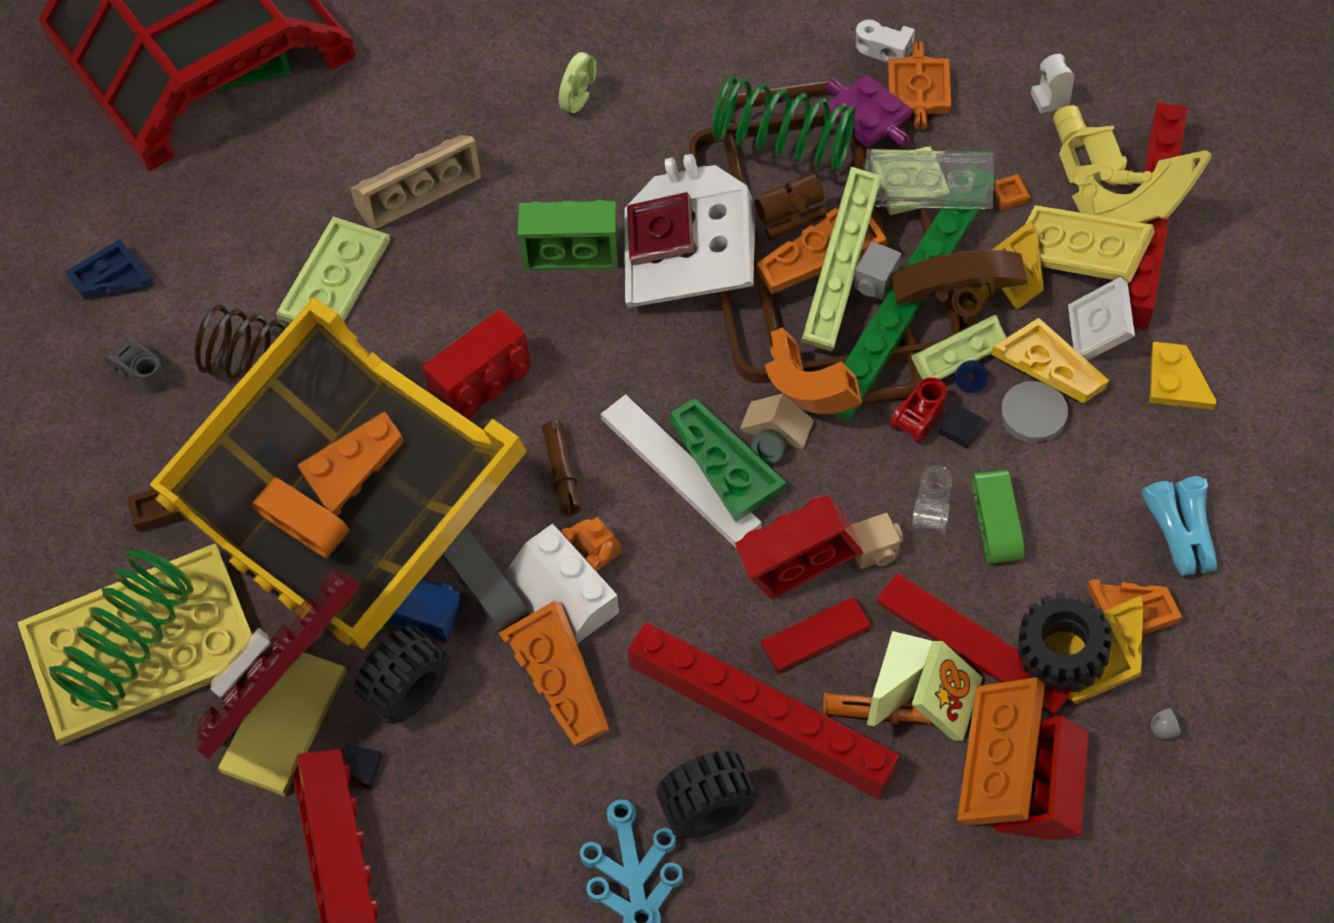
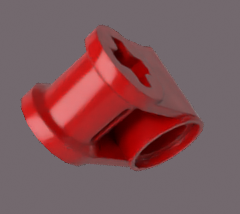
M935 377L921 380L909 397L900 404L893 414L890 427L902 429L913 436V440L916 443H921L945 409L947 388L944 382ZM927 396H933V397H935V398H937V399H936V400H927V399H925V397H927Z

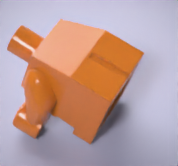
M598 517L593 520L586 519L571 528H565L561 531L571 544L577 539V543L573 547L596 572L622 553L620 542Z

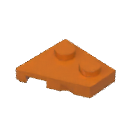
M1097 579L1088 581L1087 589L1097 609L1101 608L1103 612L1141 596L1143 600L1142 635L1179 624L1182 619V615L1167 587L1153 585L1141 587L1134 583L1122 582L1121 586L1100 584V580Z

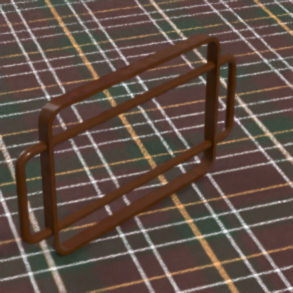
M828 81L770 89L771 98L782 88H786L790 98H796L802 93H806L807 96L833 93L825 88ZM765 90L759 92L753 104L766 102ZM746 93L737 94L735 107L746 105ZM782 94L778 100L785 99L784 94ZM726 97V98L724 99V101H723L722 108H721V112H722V109H723V106H724V103H725L727 97ZM824 110L816 112L809 128L824 125ZM804 114L792 115L788 131L803 128ZM784 117L771 118L767 134L779 133ZM762 120L749 122L746 138L757 136ZM730 122L729 128L722 140L731 176L746 185L735 143L739 124H731ZM902 123V124L899 126V129L902 130V131L905 133V130H904V127H903V123ZM712 128L699 131L692 137L689 143V154H693L695 157L697 168L699 167L696 157L698 149L703 145L716 142L712 135ZM852 136L850 148L855 167L870 172L862 143ZM898 144L900 153L910 151L909 144L904 147ZM876 197L871 216L887 239L886 247L890 248ZM927 207L917 209L924 236L931 226ZM755 225L754 276L770 345L773 346L771 332L780 327L773 297L757 272V263L763 259ZM718 292L737 373L752 383H771L772 381L765 368H753L743 361L727 292ZM952 294L946 301H943L951 333L946 338L959 332V318L952 306ZM910 323L902 336L904 346L896 347L886 364L908 361L912 380L905 385L869 390L860 405L909 397L919 382L923 380L911 356L944 339L917 344ZM849 355L802 362L803 371L815 372L841 361L845 363Z

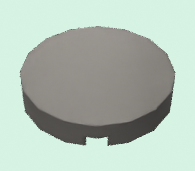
M1026 381L1012 387L1005 394L1000 409L1003 425L1006 430L1016 439L1027 443H1038V441L1043 440L1047 442L1054 439L1063 431L1068 418V405L1062 393L1040 381Z

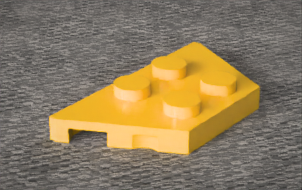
M1141 596L1104 611V621H1109L1111 626L1110 635H1112L1108 665L1105 666L1104 673L1100 679L1095 677L1092 686L1087 688L1084 684H1081L1080 691L1070 695L1068 700L1074 705L1141 676L1143 600ZM1065 631L1049 635L1043 641L1051 651L1060 655H1072L1085 647L1084 642L1077 635Z

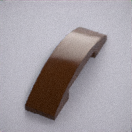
M976 250L942 255L917 262L891 274L896 305L929 300V292L991 282L994 284V289L1027 284L1022 254L1003 250Z

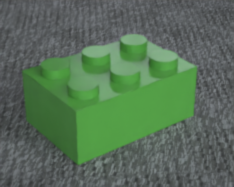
M596 200L593 202L563 201L542 203L535 201L519 203L518 239L523 271L618 269L616 202Z

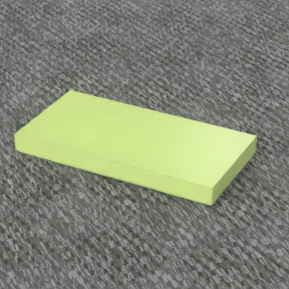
M333 216L276 312L277 319L291 323L309 301L315 297L337 312L344 322L391 240L390 235Z

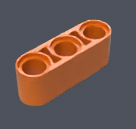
M276 477L272 479L252 502L253 508L262 517L325 558L330 556L350 532L348 526L336 515Z

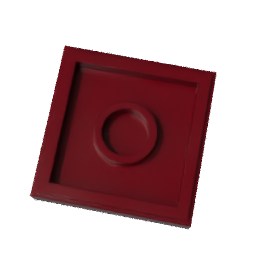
M688 192L627 205L629 260L632 265L694 252L691 197Z

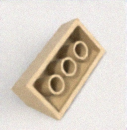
M459 135L351 187L354 205L368 227L374 230L480 179L481 174L475 140L472 136Z

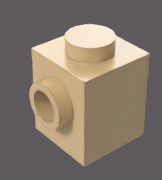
M888 513L851 524L864 553L855 557L860 569L874 564L884 566L899 556L903 535L899 525L892 523Z

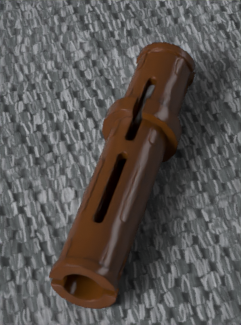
M549 421L542 426V432L544 433L553 474L551 485L552 489L557 492L560 513L568 516L567 508L570 507L572 516L578 514L582 509L576 489L578 478L572 471L563 432V423L555 421L556 429L554 430L552 421Z

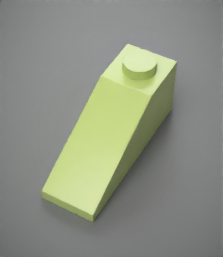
M892 631L872 697L867 725H877L915 696L931 644L934 641Z

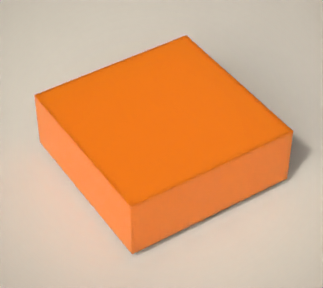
M1018 174L996 180V185L991 192L1001 212L1028 204L1031 199Z

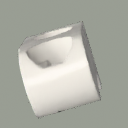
M864 20L856 27V49L864 55L888 62V58H906L912 51L911 45L914 42L915 29L903 26L901 31H897L888 27H882L875 20Z
M1053 54L1044 59L1040 64V71L1042 73L1040 85L1033 86L1031 89V95L1041 114L1070 105L1074 74L1066 66V59L1062 54Z

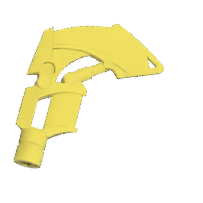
M1073 105L1058 109L1053 116V121L1062 143L1059 155L1069 182L1079 187V192L1072 195V198L1080 213L1145 223L1157 217L1167 219L1191 190L1211 159V154L1204 150L1160 160L1152 173L1150 171L1138 173L1125 170L1127 159L1126 156L1122 157L1113 134L1114 125L1086 127L1079 108ZM1085 145L1092 165L1081 166L1075 148ZM1200 160L1198 165L1195 167V161ZM1100 181H1105L1110 186L1118 184L1141 185L1131 194H1117L1106 190Z

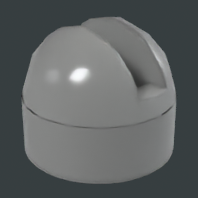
M1171 708L1158 712L1152 718L1150 727L1156 737L1165 740L1181 735L1179 724Z

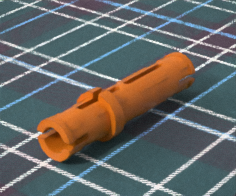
M824 692L823 715L868 718L872 697ZM909 700L884 719L891 720V724H898V721L931 724L929 719L912 706L913 700Z

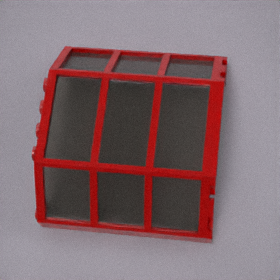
M48 0L38 19L48 41L148 172L175 158L169 141L174 131L171 125L178 113L184 114L188 105L293 47L304 48L305 45L315 47L317 51L322 52L324 63L330 71L356 57L352 38L319 0Z

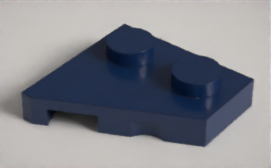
M120 239L65 271L68 279L84 299L154 286L150 276Z

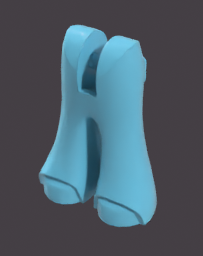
M1199 476L1186 478L1178 482L1175 487H1173V483L1168 481L1156 482L1144 487L1141 491L1146 506L1156 519L1166 538L1174 566L1181 576L1194 575L1196 563L1201 573L1217 570L1216 554L1206 516L1208 484L1206 478L1203 479Z

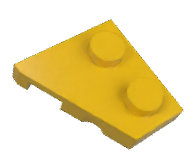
M1029 221L992 249L1022 254L1027 284L1001 288L1017 310L1044 290L1037 228Z
M1153 342L1151 347L1149 403L1214 410L1216 399L1187 345Z

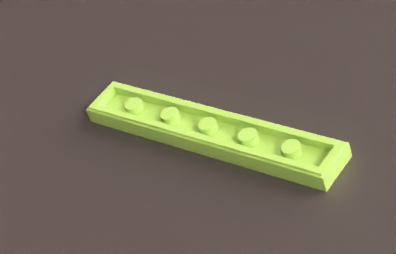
M854 167L850 169L801 343L829 351L834 349L882 175Z

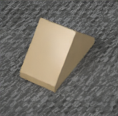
M782 393L751 401L740 431L757 435L763 430H775L784 437L786 445L804 449L814 420Z

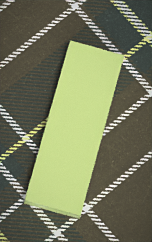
M993 315L911 357L922 379L928 377L942 379L990 355L993 347L1006 339V336L997 316Z

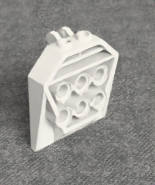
M693 154L684 155L683 162L686 171L678 172L674 158L665 159L667 174L654 176L628 205L688 192L691 197L694 252L632 265L629 260L626 206L624 208L625 303L628 308L753 286L755 205L747 185L716 165L700 166L697 168Z

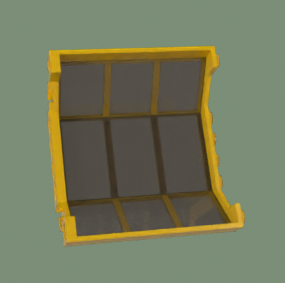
M313 297L149 485L159 494L156 501L171 513L174 509L179 511L232 557L229 562L243 574H246L248 570L254 573L256 577L253 581L268 593L275 589L281 594L277 599L293 612L307 597L313 600L319 594L321 589L318 584L331 570L337 573L342 568L361 587L325 628L346 646L349 647L350 644H353L364 650L525 455L527 450L517 435L494 419L482 430L383 362L374 352L369 354L356 341L357 337L347 328L340 315ZM384 411L404 439V443L379 471H373L361 485L362 490L355 497L351 496L340 508L342 512L337 517L348 526L350 532L328 558L319 555L266 520L252 506V502L272 479L276 477L325 508L297 465Z

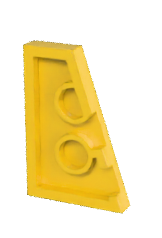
M1040 318L996 344L991 352V355L1082 403L1087 402L1105 390L1110 381Z

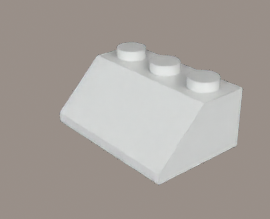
M553 523L523 545L503 575L521 598L529 614L536 612L553 601L561 602L576 643L582 641L619 613L617 594Z

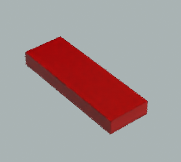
M853 596L762 640L761 647L777 674H780L869 631L871 624Z

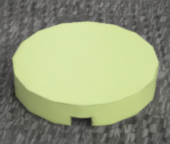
M578 52L572 58L564 73L559 91V106L563 111L577 113L583 108L589 98L590 92H587L586 89L588 84L592 85L595 81L597 68L595 58L587 53Z

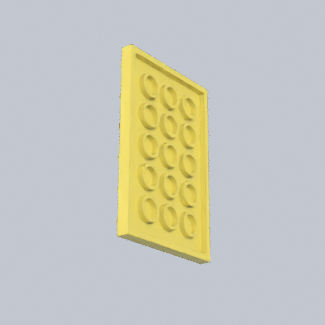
M216 543L169 561L190 579L194 591L192 594H188V600L185 604L173 606L176 614L175 621L160 625L164 637L161 642L148 644L151 653L150 660L134 663L139 676L136 681L122 683L126 696L124 700L117 701L118 709L116 711L97 709L72 696L52 679L49 668L59 665L71 668L94 680L113 696L117 697L119 694L118 689L109 679L100 677L75 664L64 655L63 647H75L96 659L113 674L130 677L132 672L123 660L116 659L90 646L77 635L76 627L90 628L112 641L127 655L143 657L145 653L138 642L122 637L103 627L90 616L89 608L99 607L114 614L130 625L142 637H156L157 631L151 623L139 620L113 606L103 597L102 589L17 622L56 740L60 746L211 684L213 678L252 636ZM156 567L147 570V572L159 580L178 588L168 576ZM127 578V579H128L130 582H132L133 584H135V585H137L138 587H140V588H142V589H144V590L150 592L149 590H147L145 587H143V586L140 585L139 583L135 582L134 580H132V579H130V578ZM121 582L104 587L116 589L131 597L155 618L167 619L170 615L164 604L140 596ZM151 583L159 591H161L167 597V599L179 600L182 597V595L168 592ZM114 597V598H116L118 601H120L121 603H123V604H125L126 606H128V607L134 609L133 607H131L130 605H128V604L125 603L124 601L118 599L117 597ZM63 674L65 677L74 681L75 683L85 688H88L92 691H95L93 688L84 684L83 682L69 675ZM97 700L101 703L111 705L110 702Z

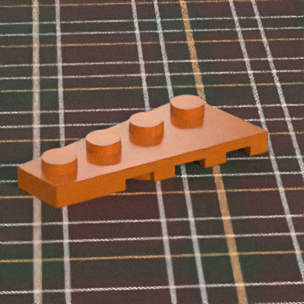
M834 208L826 214V218L815 226L810 225L802 231V235L793 242H786L757 263V272L771 295L820 275L839 209ZM872 216L870 217L859 258L863 257L871 241L886 247L887 239Z
M553 601L499 632L504 642L509 643L516 653L514 657L520 666L526 668L534 680L532 684L538 693L544 695L551 705V712L574 746L585 745L610 731L561 602Z

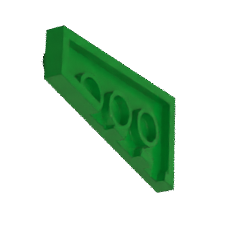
M696 398L671 412L669 422L735 522H738L784 491L787 482Z

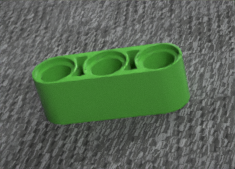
M1008 470L973 473L972 490L973 494L977 493V496H974L979 523H983V525H980L985 554L989 553V556H986L987 563L1022 561L1024 559V542Z

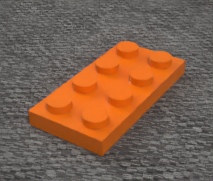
M1039 678L976 686L957 821L963 825L970 826L1028 820L1045 683Z

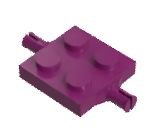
M866 75L849 87H844L835 78H831L827 82L825 88L837 96L828 103L830 106V116L840 104L845 103L847 108L853 105L855 109V123L852 136L864 146L869 148L879 140L886 138L893 139L901 147L909 143L910 136L900 130L899 126L911 117L912 108L869 75ZM843 110L839 112L834 121L837 125L840 123L844 113Z

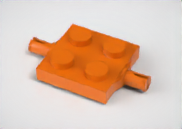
M915 41L911 45L912 56L888 58V91L912 108L911 114H914V128L919 130L921 120V130L927 128L926 114H950L949 59H935L924 56V43L919 41L918 49L917 41Z

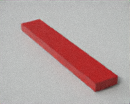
M896 573L878 596V605L932 640L943 641L959 657L997 682L1029 679V671L1024 672L1021 666L1018 649L900 574ZM1052 685L1049 691L1044 689L1042 710L1055 717L1072 694L1071 687L1065 688V694L1057 693V687Z

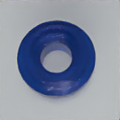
M976 360L964 361L955 372L957 386L967 393L979 392L985 387L988 380L985 366ZM972 370L974 372V379L969 383L966 380V374Z

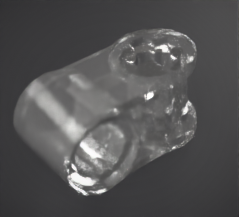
M931 466L923 472L918 499L915 501L911 525L912 530L921 527L938 530L941 535H945L952 486V475L945 467ZM938 484L943 488L940 490H935L930 488L928 485Z

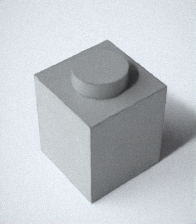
M871 241L855 269L854 289L859 290L866 296H874L884 300L892 285L891 274L900 269L901 253Z

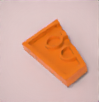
M384 411L297 466L324 507L338 516L342 512L340 508L351 496L355 497L362 490L361 485L373 471H379L404 443V439Z

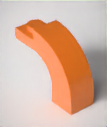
M783 327L771 332L773 346H771L770 350L774 361L764 364L766 372L777 389L798 407L816 414H834L862 404L856 375L842 361L819 371H803L798 342Z

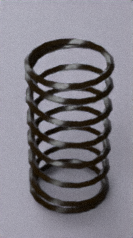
M222 304L214 306L205 315L196 337L194 352L195 362L199 371L212 376L219 372L225 364V373L230 381L238 378L244 368L246 375L251 369L254 354L263 336L265 335V353L271 346L270 328L277 326L284 331L286 329L284 323L280 320H274L267 324L264 317L259 314L247 318L245 312L240 309L228 312L227 308ZM220 310L224 313V317L220 319L209 339L205 354L206 367H204L201 363L200 353L202 339L211 317L216 311ZM238 315L244 322L238 327L232 338L230 317ZM257 320L262 323L263 328L259 331L251 345L250 323ZM225 324L220 350L215 360L211 363L215 341ZM245 329L243 356L238 369L232 375V356L238 339ZM317 331L313 337L321 339L323 345L314 356L309 371V342L304 346L301 374L293 391H291V378L300 352L278 376L277 380L282 383L285 376L284 386L296 395L302 388L306 378L305 397L307 401L312 403L317 400L318 404L324 407L330 404L338 395L345 378L348 359L342 354L341 369L336 385L327 400H323L321 393L329 370L330 352L334 346L329 341H326ZM317 365H318V368H317V371H316L315 383H314V384H315V393H314L313 396L311 397V385H312V380H313V377H314V373H315L316 367H317Z

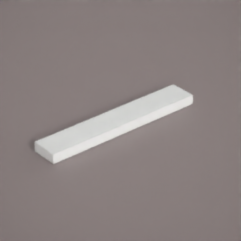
M626 394L601 413V420L735 548V542L743 539L746 533L754 529H761L762 522L752 513L735 522L694 458Z

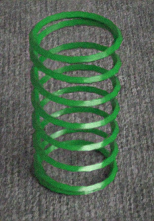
M731 75L726 79L719 93L713 115L712 135L716 142L724 139L734 113L738 89L742 84H745L746 106L736 133L735 143L737 147L744 143L750 122L752 105L759 92L764 89L766 105L755 142L757 153L763 149L771 112L779 97L784 94L785 116L777 138L775 156L779 157L782 155L791 117L799 102L804 99V124L797 143L794 160L796 163L801 161L809 127L819 107L823 104V133L817 148L814 165L818 168L822 164L828 135L839 112L843 110L844 113L840 120L832 148L830 164L833 173L841 168L847 155L855 123V109L853 105L847 108L845 103L840 104L830 116V106L825 98L818 100L811 109L806 93L798 95L791 104L790 95L786 88L778 90L771 98V91L766 83L760 84L752 92L747 78H742L737 82L735 75ZM731 82H732V89H731L730 93L728 94V97H727V99H726V101H725V103H724V106H723V109H722V112H721V108H722V104H723V101H724L726 92H727V90H728V88H729V85H730Z
M142 549L127 550L126 553L128 562L141 576L129 570L119 568L114 571L115 577L124 586L140 596L164 604L170 613L167 619L155 618L134 599L113 588H102V595L109 603L126 614L151 623L157 631L156 637H142L119 617L102 608L90 607L89 613L103 627L122 637L138 642L144 650V656H129L116 644L98 632L83 626L76 627L77 635L90 646L116 659L123 660L130 668L131 676L115 675L85 652L72 646L63 647L64 655L75 664L100 677L109 679L118 689V696H113L100 684L71 668L61 665L49 668L50 676L62 689L82 702L104 711H116L118 709L117 701L124 700L126 696L122 683L136 681L139 676L134 663L150 660L151 653L148 644L161 642L164 637L160 625L173 623L176 619L173 606L185 604L188 600V594H192L194 591L190 579L180 569L164 558ZM133 556L155 566L168 576L178 588L151 575L134 560ZM125 577H128V578L134 580L135 582L139 583L140 585H142L143 587H145V588H146L147 590H149L150 592H148V591H146V590H144V589L138 587L137 585L133 584L132 582H130V581H129L127 578H125ZM151 583L168 592L182 595V597L179 600L167 599V597ZM114 597H117L118 599L124 601L125 603H127L128 605H130V606L133 607L134 609H132V608L126 606L125 604L121 603L120 601H118V600H117L116 598H114ZM63 674L69 675L83 682L84 684L93 688L95 691H92L88 688H85L75 683L74 681L65 677ZM97 700L110 702L111 705L101 703Z

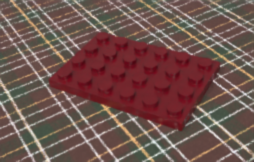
M342 568L337 573L331 570L318 584L321 589L319 594L313 600L307 597L294 611L297 617L296 620L289 627L283 624L270 639L272 647L265 655L262 653L247 670L248 673L242 681L238 680L227 694L222 697L223 702L217 709L210 706L197 721L199 723L197 726L199 728L197 730L198 735L196 736L197 750L208 760L359 590L361 585Z

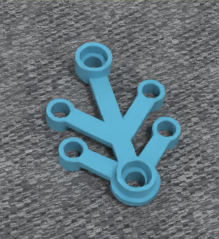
M616 800L607 809V820L610 827L618 833L624 867L604 855L600 845L595 842L584 844L580 850V857L585 866L595 867L629 890L631 903L611 892L607 881L601 877L592 878L587 883L588 898L592 902L604 904L621 915L623 923H637L635 917L640 913H644L649 917L646 923H661L658 910L672 889L677 888L682 883V869L676 863L665 864L660 871L661 881L647 899H645L643 886L665 854L675 848V835H673L672 830L669 828L658 829L653 836L654 844L639 864L632 827L637 820L636 809L627 800ZM618 809H626L628 814L623 818H619L615 815ZM662 836H668L671 838V842L668 845H661L658 843V839ZM589 850L598 852V856L593 860L587 859L585 854ZM668 871H675L679 876L677 879L670 881L665 878V874ZM596 885H601L605 888V891L601 895H594L591 892L592 888Z

